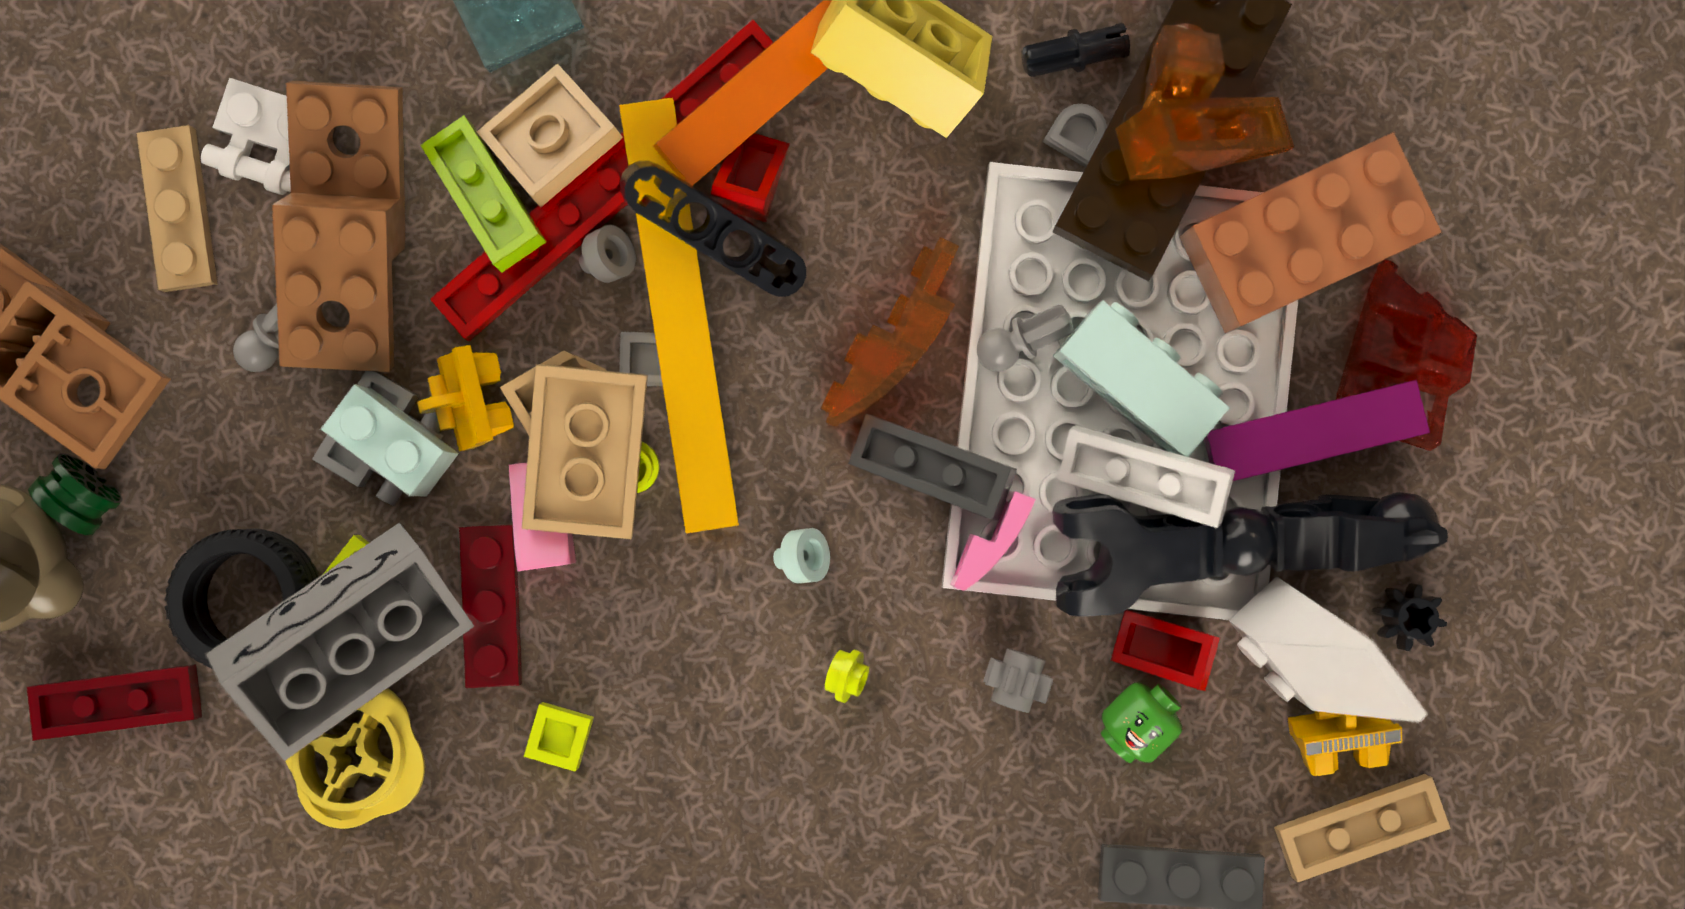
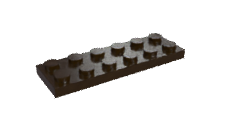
M1174 0L1052 232L1149 281L1158 267L1292 3L1286 0Z

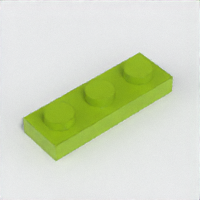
M465 115L420 145L492 264L499 271L504 272L546 243L543 235L494 157L478 135L477 130Z

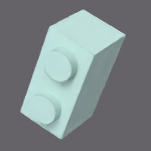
M355 384L321 428L322 431L409 496L426 497L459 454L375 390Z

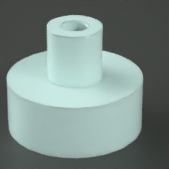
M815 528L792 530L784 536L781 547L774 552L773 559L776 567L783 569L787 578L792 582L798 584L818 582L828 572L830 551L824 535Z

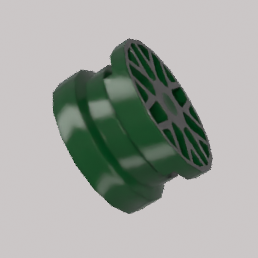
M59 453L52 462L54 469L47 476H39L28 488L30 497L44 512L63 526L83 535H93L103 522L101 516L109 509H116L123 498L113 485L104 484L107 480L96 474L97 471L93 467L76 457Z

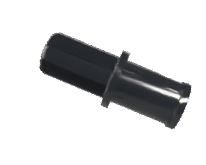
M1117 23L1114 26L1079 33L1077 29H1072L1068 31L1066 37L1026 45L1022 49L1023 68L1029 76L1035 77L1073 68L1075 72H1082L1085 66L1115 58H1126L1130 54L1129 35L1121 36L1122 33L1126 32V26L1123 23Z

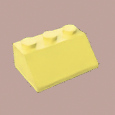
M832 0L819 23L811 53L820 58L821 62L830 70L844 73L863 85L875 98L890 102L909 114L918 125L928 129L931 128L947 138L984 94L992 35L938 0Z

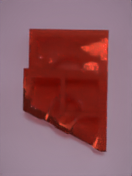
M1384 259L1378 265L1368 289L1336 399L1417 380L1419 391L1436 395L1432 411L1427 410V423L1430 433L1399 441L1432 451L1440 446L1442 442L1448 397L1470 383L1477 334L1459 318L1449 315L1444 310L1442 304L1429 292L1418 293L1396 274L1398 266L1393 261Z

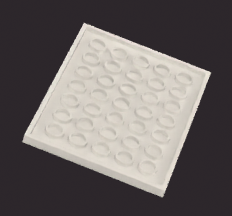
M989 162L957 447L1016 468L1017 472L1009 492L1016 491L1036 500L1026 522L1006 553L991 570L965 591L1056 601L1058 581L1063 576L1089 569L1098 559L1101 548L1099 541L1070 539L1063 535L1053 523V507L1059 500L1101 494L1058 481L1070 428L1076 425L1163 450L1053 356L1069 336L1038 349L1037 356L1031 359L1021 351L1018 360L1011 368L1004 371H992L984 367L977 356V344L985 332L995 328H1002L1012 332L1014 331L1012 326L1013 319L1020 317L1025 320L1056 305H1062L1072 319L1075 330L1089 312L1102 300L1109 306L1116 302L1129 310L1138 319L1139 324L1135 328L1149 340L1153 341L1157 337L1175 349L1181 357L1177 363L1193 377L1200 373L1213 381L1222 390L1223 394L1219 399L1229 406L1230 409L1212 430L1287 412L1298 300L1225 333L1179 238L1193 225L1264 192L1199 185L1151 279L1147 281L1052 232L1083 172ZM1203 439L1189 457L1209 463ZM1281 470L1233 481L1225 511L1239 506L1256 509L1261 512L1262 507L1276 506ZM1115 498L1129 512L1137 516L1169 514ZM953 504L950 505L942 588L960 590L950 585L969 535L972 534L990 541L998 520H991ZM1268 565L1263 571L1250 576L1235 575L1223 570L1222 577L1212 576L1197 581L1154 585L1143 591L1137 602L1128 609L1230 620L1269 584L1271 566Z

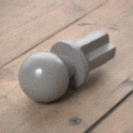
M277 304L268 314H259L253 320L254 330L244 332L234 343V358L245 370L251 372L265 371L276 361L279 349Z
M1062 305L1053 306L1025 320L1017 317L1012 320L1014 330L1012 332L1002 328H995L985 332L978 341L977 356L981 364L989 370H1007L1016 363L1021 351L1031 359L1037 356L1038 349L1071 335L1074 331L1072 319Z

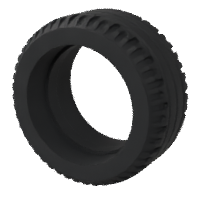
M263 529L225 530L203 538L181 556L167 582L169 586L165 591V601H167L165 610L166 619L170 621L168 626L172 631V635L177 638L176 642L185 652H188L190 657L204 666L213 669L206 654L228 639L217 629L211 619L207 595L211 579L216 570L230 557L238 554H250L268 565L279 581L283 601L319 577L316 567L311 563L312 560L289 538Z

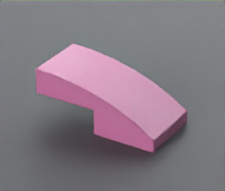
M1016 491L1009 492L991 540L988 541L972 534L969 535L950 585L965 591L991 570L1018 536L1036 499Z

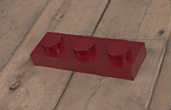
M513 525L459 527L462 609L474 625L473 628L463 634L465 688L519 686L522 684L518 571L514 549Z
M196 664L27 687L33 741L182 722L202 717Z

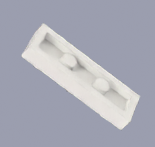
M1075 425L1069 429L1058 481L1217 528L1222 523L1235 470Z

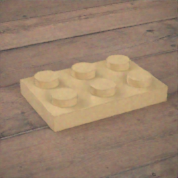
M543 364L535 366L522 529L632 539L648 375Z

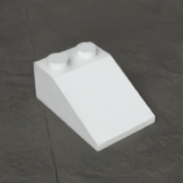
M1277 576L1229 620L1243 638L1237 643L1239 649L1257 667L1261 668L1265 665L1270 672L1264 677L1265 681L1286 702L1294 696L1312 711L1420 722L1427 715L1372 640Z

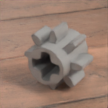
M1009 648L1006 649L1003 661L991 657L983 680L986 685L994 687L991 701L1026 713L1030 712L1033 700L1046 704L1053 683V679L1050 676L1042 674L1046 661Z

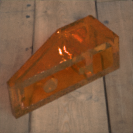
M1279 97L1157 99L1115 128L1130 180L1174 178L1284 153L1294 148Z

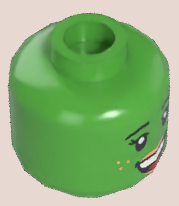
M1134 682L1103 711L1102 721L1105 728L1101 731V735L1107 744L1128 763H1132L1135 759L1144 763H1151L1180 736L1183 727L1176 712L1182 706L1161 684H1157L1151 689L1143 683Z

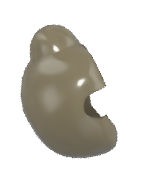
M0 484L1 633L13 629L31 618L54 619L69 613L79 603L84 590L81 573L68 560L66 542L56 520L44 512L29 494L5 484ZM13 564L22 566V569Z

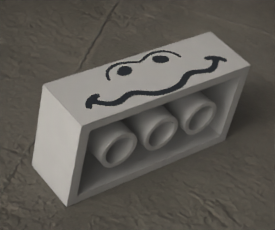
M398 523L208 652L206 656L220 685L285 761L469 631L474 625L420 547L402 525Z

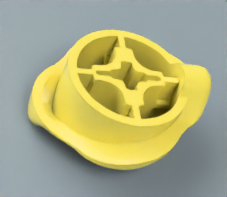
M388 688L357 709L364 712L360 722L353 723L345 735L340 737L323 733L285 760L296 782L297 793L302 806L313 819L323 825L339 829L354 828L379 816L397 812L406 807L416 797L422 786L425 775V761L422 749L412 731L409 714L404 703ZM379 722L383 724L390 736L393 747V760L383 756L378 749L377 741L381 729L377 727ZM347 746H357L355 753L362 757L360 764L350 765L351 757L345 754ZM315 751L323 755L328 763V773L324 781L328 787L323 784L317 773ZM363 774L370 777L378 776L385 780L377 791L363 800L355 801L343 797L346 789L354 787L356 781Z

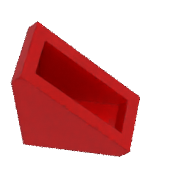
M753 133L725 157L712 184V198L737 214L767 222L790 143Z
M1125 610L1111 661L1205 691L1220 638L1205 632Z

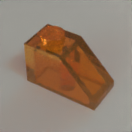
M1192 24L1164 25L1152 49L1143 108L1196 118L1223 75L1225 63L1219 35L1204 32L1200 27Z

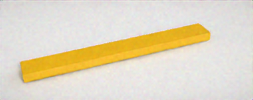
M673 98L619 105L628 166L638 161H651L676 175L653 147L656 142L677 125ZM653 175L648 182L641 179L635 182L634 187L640 193L638 200L641 201L646 194L651 195L661 201L667 208L671 198L662 193L654 184L656 176ZM679 188L675 189L674 195L680 191ZM690 204L685 205L678 215L680 227L686 230H693ZM666 209L659 215L664 216ZM636 213L685 532L687 534L738 526L697 250Z

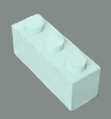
M1102 300L1089 312L1053 356L1163 450L1189 457L1230 409L1229 406L1219 399L1223 394L1222 390L1206 376L1197 373L1193 377L1177 363L1181 359L1180 355L1165 341L1157 337L1151 341L1135 327L1139 324V321L1129 310L1116 302L1109 306Z

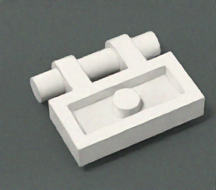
M229 78L212 128L232 137L225 149L211 144L205 145L201 153V163L217 168L221 176L233 180H240L244 177L263 183L266 190L280 195H284L287 191L291 192L287 96ZM256 143L277 150L275 159L271 163L249 157L253 144Z

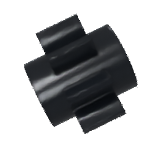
M1409 583L1406 587L1405 596L1397 589L1386 588L1385 593L1389 600L1383 608L1375 607L1372 609L1373 613L1382 616L1384 626L1377 632L1378 636L1391 638L1398 635L1396 640L1397 649L1405 651L1411 650L1414 639L1422 645L1432 647L1434 641L1431 635L1436 631L1437 627L1447 626L1446 621L1439 619L1436 609L1443 600L1440 597L1434 596L1422 599L1423 589L1422 585ZM1407 607L1416 608L1417 611L1411 616L1414 624L1413 627L1404 626L1403 624L1409 618L1406 610Z

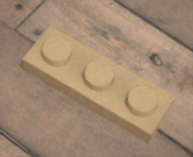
M186 125L137 133L158 290L170 292L217 285L196 129Z
M1426 774L1274 827L1291 877L1296 882L1307 880L1451 829L1433 778Z

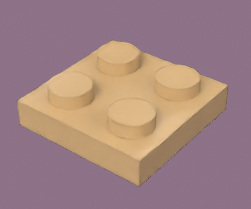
M558 63L477 131L478 135L540 207L623 138L616 127Z

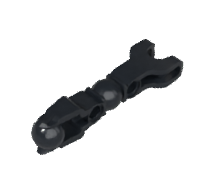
M1396 492L1381 499L1326 494L1318 496V499L1284 503L1274 507L1265 506L1261 508V512L1256 509L1238 506L1224 512L1222 523L1217 528L1172 514L1137 516L1129 512L1120 501L1104 494L1071 497L1059 500L1054 505V525L1063 535L1070 539L1096 540L1100 542L1101 548L1098 559L1089 569L1063 576L1058 581L1056 586V606L1070 616L1087 617L1121 614L1136 603L1143 591L1151 586L1197 581L1212 576L1222 577L1223 570L1241 576H1250L1261 572L1268 565L1275 571L1339 568L1343 571L1355 572L1402 560L1410 561L1422 557L1426 553L1447 543L1448 530L1439 525L1437 514L1428 500L1417 494Z

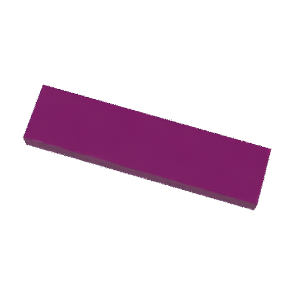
M1417 380L1211 430L1204 438L1209 463L1235 470L1233 481L1427 434L1430 433Z

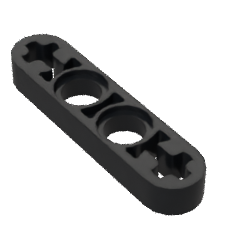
M638 161L631 164L623 172L620 179V192L628 206L637 214L772 295L778 297L790 296L803 286L806 279V266L803 259L790 246L659 164L651 161ZM653 175L656 176L654 184L662 193L671 198L667 208L661 201L651 195L646 194L641 201L638 200L640 193L634 187L635 182L638 179L648 182ZM679 188L680 191L674 195L675 189ZM691 202L703 204L707 210L705 222L695 230L681 228L678 223L680 210ZM666 209L664 216L659 215ZM735 230L748 232L750 235V246L743 255L730 257L724 253L723 243L731 232ZM762 253L777 264L782 265L786 262L787 267L791 270L790 274L786 278L778 275L774 279L771 271L765 265L758 262Z

